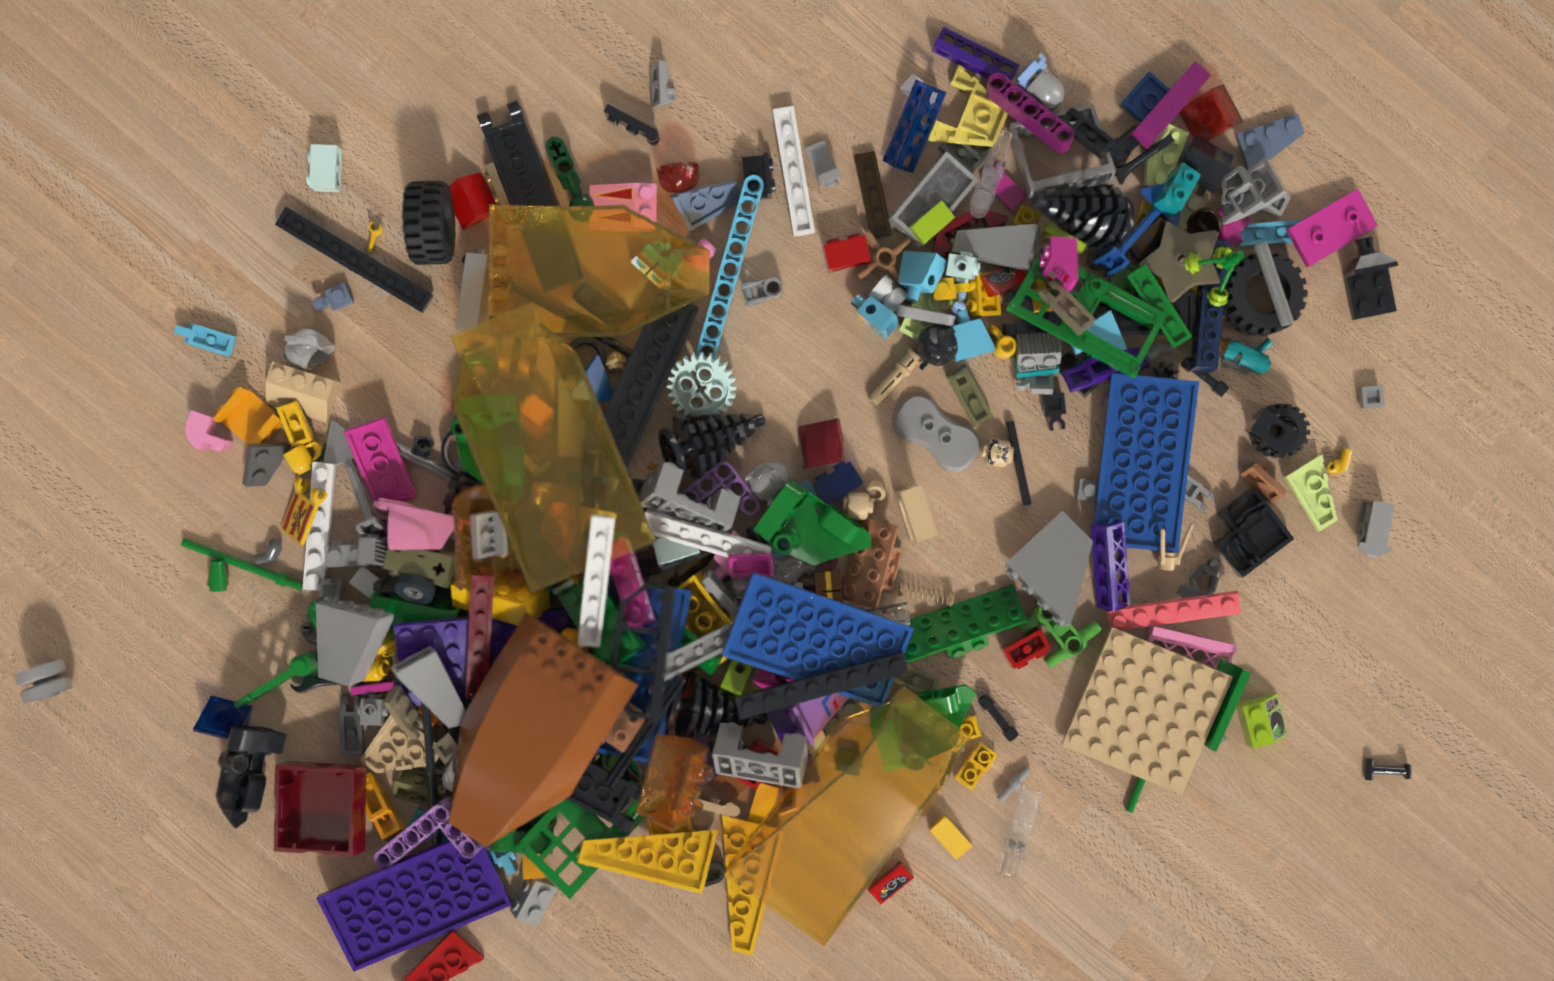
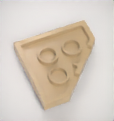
M390 715L360 761L375 773L426 767L423 729H419L413 724L412 726L419 731L420 737L418 740L410 739ZM433 737V745H434L435 743L438 742V740ZM434 751V758L436 764L440 757Z

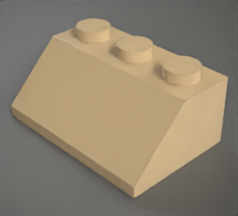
M272 361L266 379V404L279 407L297 400L305 416L328 423L341 382Z

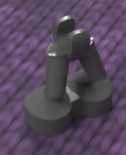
M1212 558L1208 559L1206 565L1201 564L1189 577L1191 586L1180 585L1176 594L1182 598L1214 594L1221 574L1217 570L1220 561ZM1207 574L1209 575L1208 588L1205 593H1201L1198 589L1197 581Z

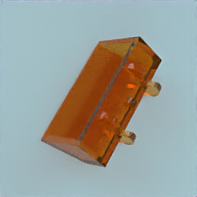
M656 734L636 812L672 833L687 825L689 817L695 814L694 810L701 812L703 809L702 802L695 799V795L698 796L701 793V789L698 787L699 782L704 781L705 777L703 775L712 777V768L704 764L708 748L691 738Z

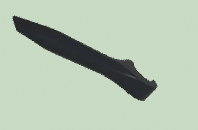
M1171 134L1164 137L1132 161L1115 167L1114 176L1119 178V184L1122 185L1127 176L1136 167L1174 142L1175 140Z
M309 675L303 676V683L300 686L290 684L291 688L300 694L321 686L342 685Z

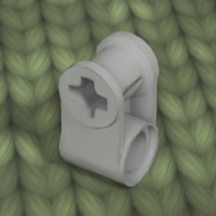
M775 277L751 281L741 285L747 299L746 306H753L777 299L783 293V285ZM771 283H777L779 290L776 293L768 292V286Z

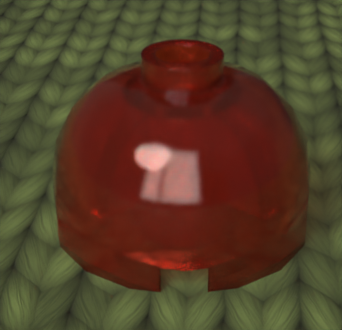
M690 161L688 162L689 166H686V164L678 162L656 168L660 186L668 193H678L694 189L700 179L699 163Z

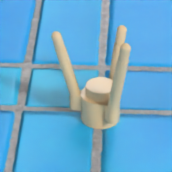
M1193 523L1189 525L1177 556H1174V552H1165V529L1162 528L1160 530L1158 569L1171 571L1175 570V565H1180L1181 556L1194 527Z

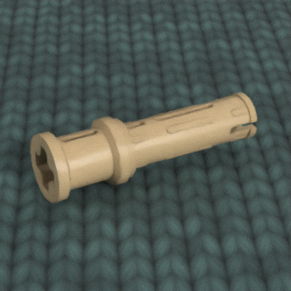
M910 348L907 350V355L900 362L895 363V369L868 396V399L876 406L904 377L907 378L911 375L910 372L918 363L921 364L923 362Z

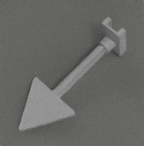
M331 420L323 462L334 463L336 466L344 463L364 515L362 517L364 522L355 525L357 532L366 537V534H375L380 531L388 534V524L378 519L375 513L372 512L353 462L354 456L343 432L346 429L334 420Z

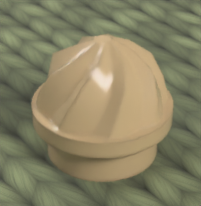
M613 352L607 356L605 366L608 367V372L620 373L623 372L627 361L621 353Z

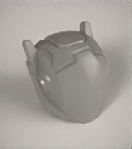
M1047 68L1037 75L1024 90L1049 111L1056 109L1064 98L1063 85Z
M311 328L299 329L290 336L285 335L284 340L287 342L283 357L295 366L309 371L316 365L320 366L326 361L336 347L316 330Z
M767 462L758 465L744 479L749 480V488L759 500H766L767 505L770 506L789 481V473L784 464Z

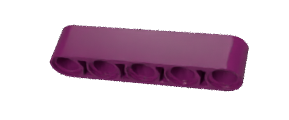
M1195 61L1131 135L1145 148H1148L1208 80L1211 74Z
M995 73L988 78L986 95L992 102L1054 151L1065 153L1070 149L1074 137L1071 127L1003 74ZM1046 124V125H1049L1050 127H1049V128H1046V127H1043L1042 125ZM1059 138H1065L1066 141H1062Z

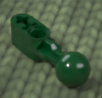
M551 137L546 142L545 153L555 176L559 179L563 189L567 190L571 197L569 212L576 220H589L594 211L593 199L588 194L582 192L579 186L581 181L563 140L559 137ZM552 147H555L556 149H559V158H558V159H557V154H556L555 150H552ZM566 165L570 170L568 172H561L558 168Z

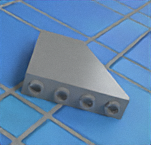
M1061 511L1021 548L1005 566L1007 574L1013 580L1017 578L1022 584V589L1028 595L1032 594L1038 600L1037 604L1044 611L1048 610L1053 615L1052 619L1059 626L1063 625L1066 629L1070 626L1074 616L1093 540Z
M334 596L326 597L324 601L317 602L318 677L345 686L364 681L394 619V614L384 612L383 609L369 608L368 605L353 604V601L338 600V597Z

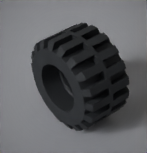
M1280 403L1266 406L1267 409L1271 408L1280 415L1279 419L1293 424L1297 428L1296 432L1301 436L1285 456L1278 457L1255 438L1251 440L1252 445H1257L1255 449L1258 452H1263L1262 455L1271 456V458L1289 457L1297 454V451H1301L1304 448L1303 444H1307L1309 440L1306 438V435H1310V430H1307V426L1310 423L1304 420L1307 416L1305 413H1299L1300 409L1292 407L1291 404Z

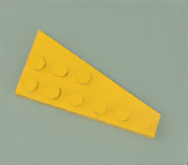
M722 815L732 951L753 956L784 829L738 817Z
M718 830L582 840L577 863L703 894Z

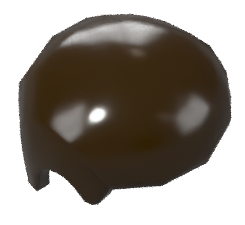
M1203 207L1194 211L1187 220V231L1189 234L1216 230L1219 235L1223 228V220L1219 212L1210 207Z

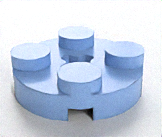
M1042 53L1038 54L1040 57L1038 61L1033 59L1017 76L1019 81L1016 85L1022 90H1025L1032 82L1030 78L1034 73L1039 75L1047 67L1045 63L1047 58Z

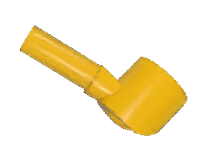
M373 221L368 225L371 236L367 251L371 253L377 236L383 233L381 224H379L377 230H373Z

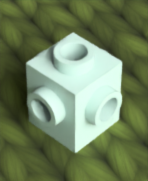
M960 251V255L949 254L946 275L956 277L955 281L968 283L969 279H975V275H979L981 263H978V258L973 257L971 252ZM964 263H965V265H966V269H965V270H963V268H962Z

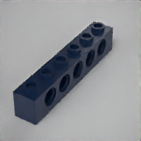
M1217 240L1212 255L1215 254V250L1218 247L1229 248V241ZM1213 263L1222 282L1226 269L1216 266V263ZM1221 282L1219 284L1198 285L1190 371L1212 373L1218 369L1224 305L1218 307L1210 304L1207 293L1213 287H1220Z

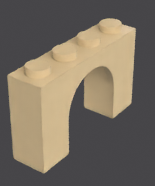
M915 482L897 486L898 491H895L894 495L909 541L914 540V542L918 543L938 536L922 485H916Z

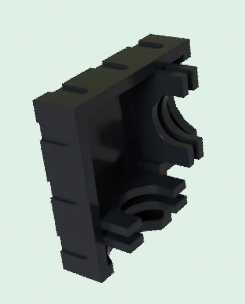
M1256 487L1249 488L1217 513L1224 520L1229 531L1222 538L1214 541L1213 544L1238 577H1245L1294 540L1293 536ZM1248 498V502L1233 513L1230 512L1237 504ZM1225 547L1229 548V550L1240 563L1239 565H1237L1232 560V558L1227 553Z

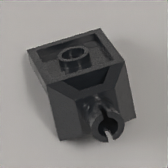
M1373 237L1355 240L1358 257L1351 261L1343 274L1352 320L1396 312L1397 309L1388 269L1398 266V261L1383 252L1376 253Z

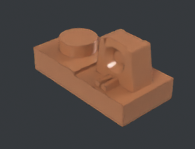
M1259 460L1245 468L1240 473V476L1252 487H1256L1263 498L1271 504L1282 498L1287 490L1268 474L1270 468Z

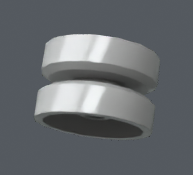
M63 659L14 675L19 686L33 683V687L27 688L20 693L24 704L36 700L41 701L73 688L70 677L54 678V676L62 674L67 670Z

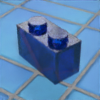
M841 461L833 466L835 471L829 475L824 472L815 478L817 482L813 485L827 505L864 483L850 461L848 463Z

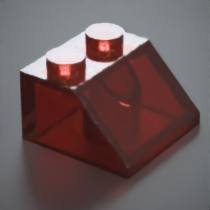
M1224 84L1210 89L1186 104L1180 111L1193 139L1197 134L1207 141H1211L1244 122Z

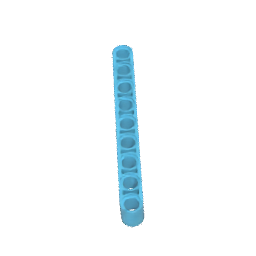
M757 175L748 176L743 184L697 347L698 357H700L701 350L705 346L712 348V359H715L763 192V181ZM757 181L760 184L757 191H750L748 189L749 182ZM749 201L753 203L754 208L751 212H744L742 210L744 202ZM738 223H746L748 230L745 233L737 232L736 226ZM739 243L742 246V251L739 254L731 253L730 247L732 244ZM727 264H734L736 266V272L733 275H727L724 272ZM723 284L730 287V293L727 296H721L718 292L719 287ZM716 305L724 307V314L720 317L713 315L712 311ZM712 325L716 326L719 330L718 335L714 338H710L707 335V329Z

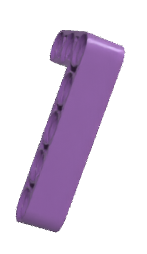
M726 462L718 463L714 468L706 472L705 476L696 480L680 493L686 495V493L692 492L696 496L695 503H701L721 486L724 489L731 490L732 484L739 482L743 486L742 493L738 495L741 497L738 505L745 514L753 515L757 513L760 507L756 496L733 467ZM727 466L730 473L728 477L721 478L718 475L719 467ZM704 479L712 481L713 487L710 491H704L701 488V482ZM752 499L756 502V509L749 512L744 508L746 500Z
M445 797L382 847L374 855V863L380 869L393 865L438 828L443 831L460 854L466 858L474 857L484 846L449 823L452 798Z

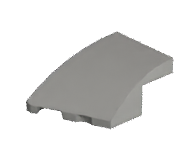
M1265 157L1248 170L1239 165L1222 179L1223 194L1221 196V203L1223 204V224L1227 225L1245 218L1288 193L1270 159Z

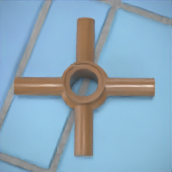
M868 230L863 235H865L867 242L875 252L873 262L857 272V277L861 281L877 269L888 270L897 285L901 287L898 283L899 271L895 267L896 256L913 244L912 240L907 237L892 249L881 247L872 232ZM887 254L890 257V262L888 264L881 263L879 255Z

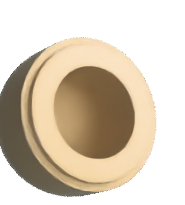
M872 480L866 485L865 493L869 494L871 501L880 502L886 496V487L881 481ZM876 489L879 490L881 494L877 497H874L870 494V491Z

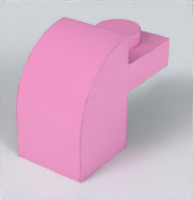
M191 410L185 431L187 439L195 448L208 450L209 447L222 452V449H231L233 441L213 435L217 422L213 420V416Z

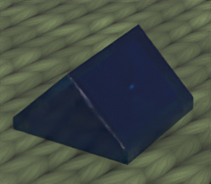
M211 695L193 728V732L228 740L232 726L249 725L253 706L244 705L236 708L234 705L235 701Z

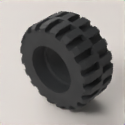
M412 181L407 184L403 193V238L408 257L416 265L447 264L452 261L454 256L456 239L455 211L449 186L443 181Z
M1253 253L1240 260L1239 264L1235 265L1234 270L1230 274L1225 286V290L1228 292V301L1224 305L1223 316L1227 315L1230 318L1227 322L1231 326L1236 325V330L1241 333L1248 332V335L1266 336L1282 331L1292 324L1281 326L1276 309L1271 313L1261 314L1255 311L1247 302L1245 289L1248 280L1254 275H1264L1257 253ZM1271 253L1293 320H1298L1301 316L1300 310L1305 309L1306 306L1303 298L1308 297V290H1304L1303 285L1307 284L1306 279H1301L1299 273L1302 271L1299 266L1296 268L1292 266L1293 260L1290 258L1284 260L1283 254Z

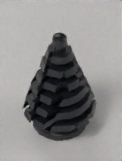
M1115 184L1058 190L1045 193L1043 196L1036 194L1031 198L1032 207L1042 210L1041 213L1056 223L1062 230L1087 244L1086 247L1089 250H1102L1104 247L1119 246L1131 233L1135 219L1132 201L1130 198L1123 196L1119 187H1113Z
M702 414L700 416L688 415L686 417L675 415L672 418L673 432L668 428L658 431V441L664 461L671 462L677 468L683 470L682 476L686 474V469L688 470L693 467L691 475L696 479H701L707 471L716 466V463L726 458V451L728 454L732 453L736 449V445L740 446L745 442L746 437L749 438L755 433V427L765 425L764 415L757 414L751 418L749 414H740L738 418L736 414H727L726 417L721 414H714L712 419H710L709 414Z
M691 671L685 676L686 682L670 704L665 727L669 729L676 723L675 735L679 740H683L690 736L694 738L700 737L703 734L711 735L715 731L718 732L720 723H735L739 726L742 725L743 728L752 726L754 722L765 724L768 716L767 713H762L740 719L732 693L722 690L715 684L711 685L710 681L704 678L700 679L699 675Z

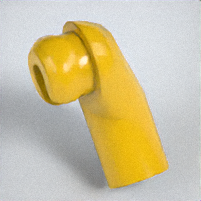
M1342 448L1339 459L1327 464V472L1331 475H1337L1346 471L1353 451Z

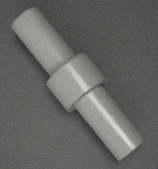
M1024 766L1014 778L1011 777L1006 782L1007 786L996 797L1003 803L1013 791L1016 792L1022 786L1020 783L1032 771L1027 766Z

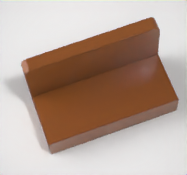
M713 759L700 775V780L731 802H735L740 793L744 792L748 786L739 781L737 777L716 774Z

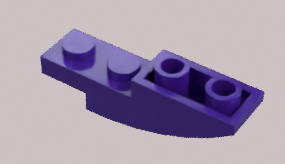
M1130 348L1123 351L1137 357L1141 348ZM1094 357L1084 360L1082 365L1063 371L1062 376L1070 393L1105 380L1110 382L1112 373H1124ZM1145 357L1140 365L1139 371L1149 368V364Z

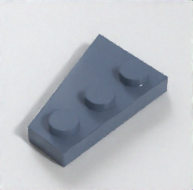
M1297 113L1237 133L1235 137L1245 167L1248 170L1265 157L1268 159L1273 158L1305 133Z
M735 179L670 194L689 231H692L737 205L741 190Z

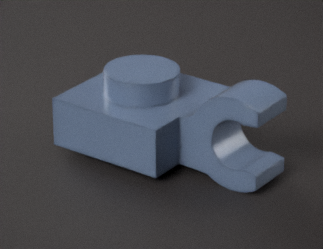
M345 283L325 290L327 297L312 301L315 310L318 312L330 306L335 312L354 304Z

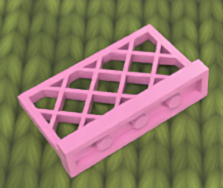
M1148 626V642L1153 643V639L1161 641L1163 646L1170 651L1172 648L1180 645L1186 652L1183 656L1189 657L1192 660L1194 659L1191 654L1201 650L1205 654L1206 659L1200 663L1210 662L1214 669H1217L1212 661L1213 658L1223 655L1226 656L1225 661L1231 663L1233 654H1236L1237 645L1156 626Z

